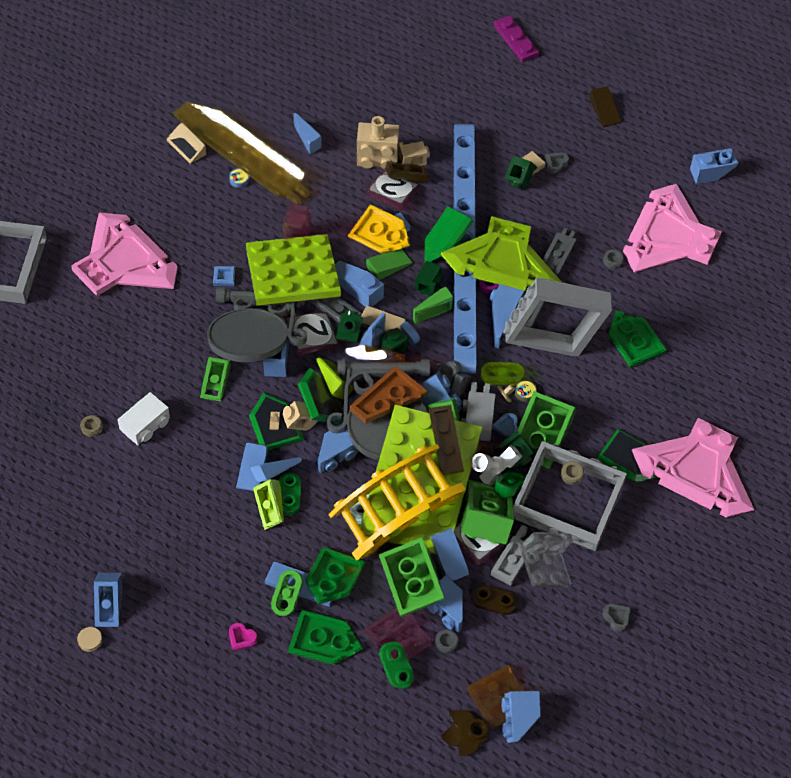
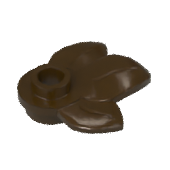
M450 711L449 714L453 726L441 735V739L449 745L458 746L460 756L472 755L477 751L479 743H483L488 739L490 733L489 726L485 721L475 719L469 711ZM475 728H479L482 731V733L480 735H475L473 733V730Z

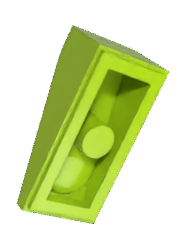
M317 358V363L331 394L344 400L347 378L342 373H338V368L333 362ZM351 384L348 390V396L354 390L353 384Z
M270 479L253 487L264 530L283 523L282 495L279 480Z

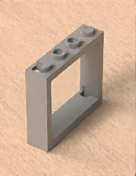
M0 221V235L31 239L17 286L0 285V301L26 304L47 239L44 226Z
M536 277L532 285L528 286L525 296L520 298L518 307L513 309L509 321L505 322L503 333L506 334V343L569 356H579L612 311L611 293ZM541 300L589 310L571 336L524 326Z
M542 441L514 503V519L596 551L624 486L627 473L617 470L615 466L603 465L597 459L585 458L576 451L564 450L555 443L551 445ZM545 458L562 465L569 461L579 462L583 466L585 474L615 485L595 534L524 507Z

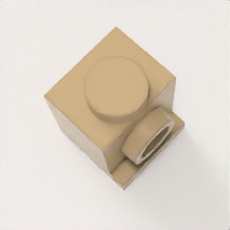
M423 141L403 145V142L399 143L398 155L401 163L419 166L427 165V158L430 157L428 146H424Z
M294 401L283 410L282 415L288 429L306 431L310 430L318 422L311 420L307 407L303 402Z

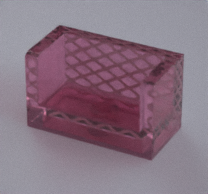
M294 203L290 204L282 221L283 239L287 240L288 238L311 235V208Z

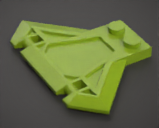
M491 216L487 234L441 252L442 257L457 274L464 275L465 271L473 273L472 278L525 291L526 287L532 285L536 277L561 282L528 244L531 226Z

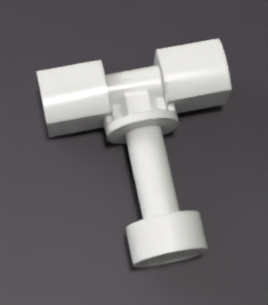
M510 445L499 457L490 458L486 454H476L472 459V467L475 471L483 472L479 476L483 483L494 485L497 478L502 475L501 472L506 467L511 468L522 455L514 446Z

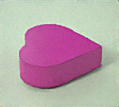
M235 623L230 626L229 636L232 651L251 648L257 644L258 635L254 630L247 629L242 623Z

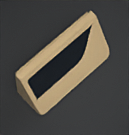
M183 123L179 124L167 138V141L190 164L206 155V146Z

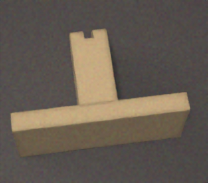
M509 385L505 390L501 386H497L506 401L512 402L508 395L515 390L514 386Z
M271 412L270 430H279L280 412Z

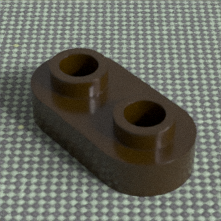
M479 585L473 589L471 595L473 605L479 609L502 615H510L517 608L518 601L516 596L502 589ZM481 593H484L487 595V597L482 598L479 595ZM502 600H509L510 603L505 604Z

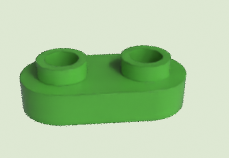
M286 570L280 575L271 602L272 610L277 615L288 616L294 612L303 586V577L299 572ZM292 577L296 581L294 586L288 584L289 579ZM283 600L288 601V607L286 609H283L281 607V602Z

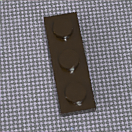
M445 405L429 408L435 445L438 444L439 446L437 456L441 473L445 476L464 472L452 406Z

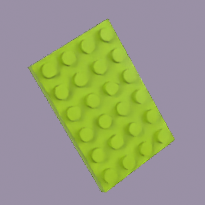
M399 405L394 406L376 472L381 469L385 471L416 454L415 452L422 446L427 445L429 448L435 445L429 413ZM454 420L464 472L445 475L444 477L448 484L451 483L454 486L462 482L466 489L472 469V459L476 454L482 427ZM436 451L431 457L440 469ZM424 461L411 467L427 494L433 496L440 492L441 488ZM403 472L388 480L404 508L409 510L419 504V498ZM380 486L369 493L368 499L383 523L388 524L397 518L395 516L396 511ZM465 492L452 503L433 512L428 509L418 515V521L404 530L398 528L390 534L391 539L387 542L401 546L422 537L430 553L436 555L430 536L450 528L453 529V532L455 531ZM364 511L360 527L366 537H371L375 533V527Z

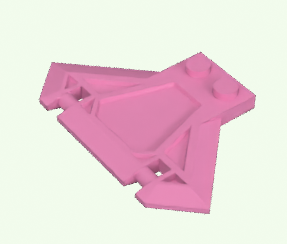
M677 184L651 191L649 198L654 199V201L646 202L628 239L633 245H625L623 253L634 273L686 257L708 265L722 231L699 223Z
M99 213L90 255L73 264L72 271L98 296L117 284L174 289L178 266L174 262L167 264L164 260L168 256L136 224L129 226L127 223L131 219L127 215Z
M698 418L689 436L632 449L644 477L650 479L653 474L661 478L658 484L710 510L715 505L722 509L720 515L726 518L754 511L753 505L730 458L738 437ZM718 495L721 496V497H723V498H726V501L723 500V499H721V498H719Z

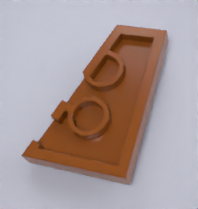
M395 365L350 405V411L367 424L393 412L395 405L405 407L427 397L428 391Z

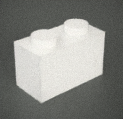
M150 392L117 420L119 429L139 445L142 441H148L156 429L166 426L169 422L170 414L168 407Z

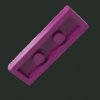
M511 15L494 21L495 28L521 62L539 55L538 50Z

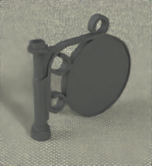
M217 287L216 303L234 302V310L224 313L213 320L207 331L208 344L217 355L237 362H255L276 355L285 347L287 341L293 346H301L307 342V332L305 330L293 329L295 305L297 303V307H301V305H305L306 300L259 305L268 306V311L253 309V305H256L254 291H232L226 289V287ZM278 307L283 308L280 311H275V309H277ZM287 310L291 313L289 329L281 319L287 315ZM292 332H293V334H294L295 337H296V336H299L300 338H294V337H292Z
M346 358L338 360V373L345 375V371H347L344 393V422L341 426H333L331 422L333 420H342V414H331L327 419L329 431L338 434L347 428L349 438L356 449L369 458L379 460L393 412L367 424L350 410L347 414L348 390L351 384L354 382V391L362 396L373 386L371 377H383L395 365L408 376L416 373L429 377L430 359H421V361L371 363L346 362ZM364 378L369 387L360 388L355 381ZM420 400L405 406L406 408L428 413Z

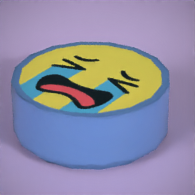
M242 168L232 170L229 174L231 185L238 188L246 186L249 183V173Z

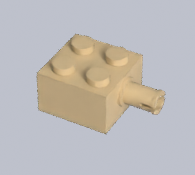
M380 116L373 117L372 123H359L357 166H362L363 168L382 167L385 169L387 161L397 162L399 125L384 124V118Z

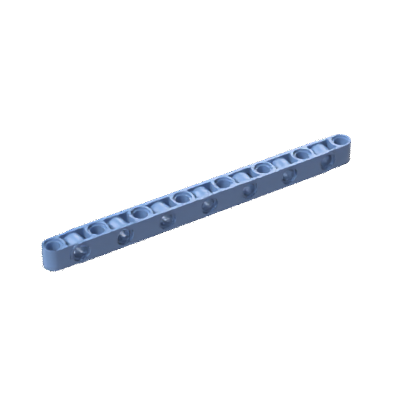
M454 124V210L473 220L457 246L475 239L474 124ZM454 271V360L461 364V373L476 374V278H472L473 273L465 271L464 275H460Z

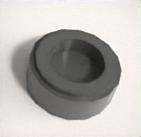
M608 250L604 254L603 262L608 268L617 269L623 265L624 256L618 250Z
M446 629L436 635L435 645L440 652L447 654L457 649L459 639L455 632Z

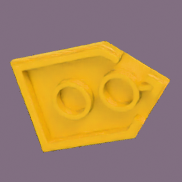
M371 204L348 235L349 238L381 254L410 246L404 220Z

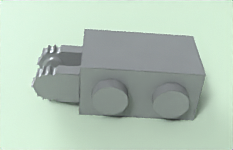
M472 382L468 400L464 399L462 412L467 413L466 418H462L461 421L481 426L480 441H490L495 394L489 393L490 384L485 383L483 393L477 392V382Z

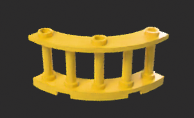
M438 444L429 448L427 445L422 446L415 452L416 454L385 471L381 469L371 476L372 479L347 498H343L334 504L335 509L329 514L330 518L342 514L358 540L357 544L359 547L352 553L356 561L375 553L391 539L390 534L398 528L404 530L418 521V515L428 509L433 512L452 503L466 491L462 482L454 486L451 483L448 484L431 457L439 449ZM424 461L441 488L440 492L433 496L427 494L413 473L412 466ZM403 472L419 498V504L409 510L403 507L388 482L389 479ZM379 486L396 511L395 516L397 518L388 524L382 522L366 496ZM358 502H360L375 527V533L371 537H366L350 511Z

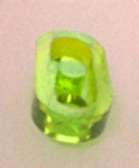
M488 362L481 368V379L490 385H517V383L524 379V368L518 363ZM493 373L495 376H489L488 374ZM515 374L516 377H510L509 375Z

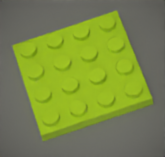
M328 234L246 243L256 306L341 296Z

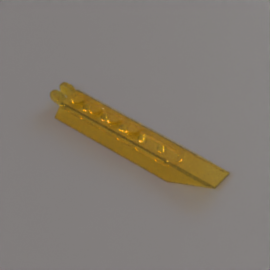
M186 102L173 112V115L195 136L277 197H287L295 205H298L301 201L297 194L293 192L294 190L304 198L309 196V191L301 184L306 175L305 171L223 111Z

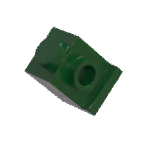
M513 156L505 179L510 182L509 186L519 190L522 187L528 188L537 166L529 160Z
M425 261L415 278V290L429 296L435 294L436 287L440 286L443 276H441L442 267L436 263Z
M346 310V314L341 313L336 339L359 343L363 324V317L358 316L359 312ZM347 322L353 323L352 329H346Z
M398 327L390 329L381 337L378 350L390 362H393L408 351V337Z
M517 431L499 444L504 451L510 445L515 448H521L520 454L522 457L514 464L517 468L521 466L522 468L527 467L533 462L532 458L536 456L522 435Z

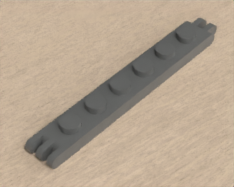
M565 227L562 233H556L543 258V261L557 277H559L577 241L574 238L576 231L572 230L568 236L569 229ZM541 300L525 323V327H533L546 301ZM506 334L502 336V341L506 342Z

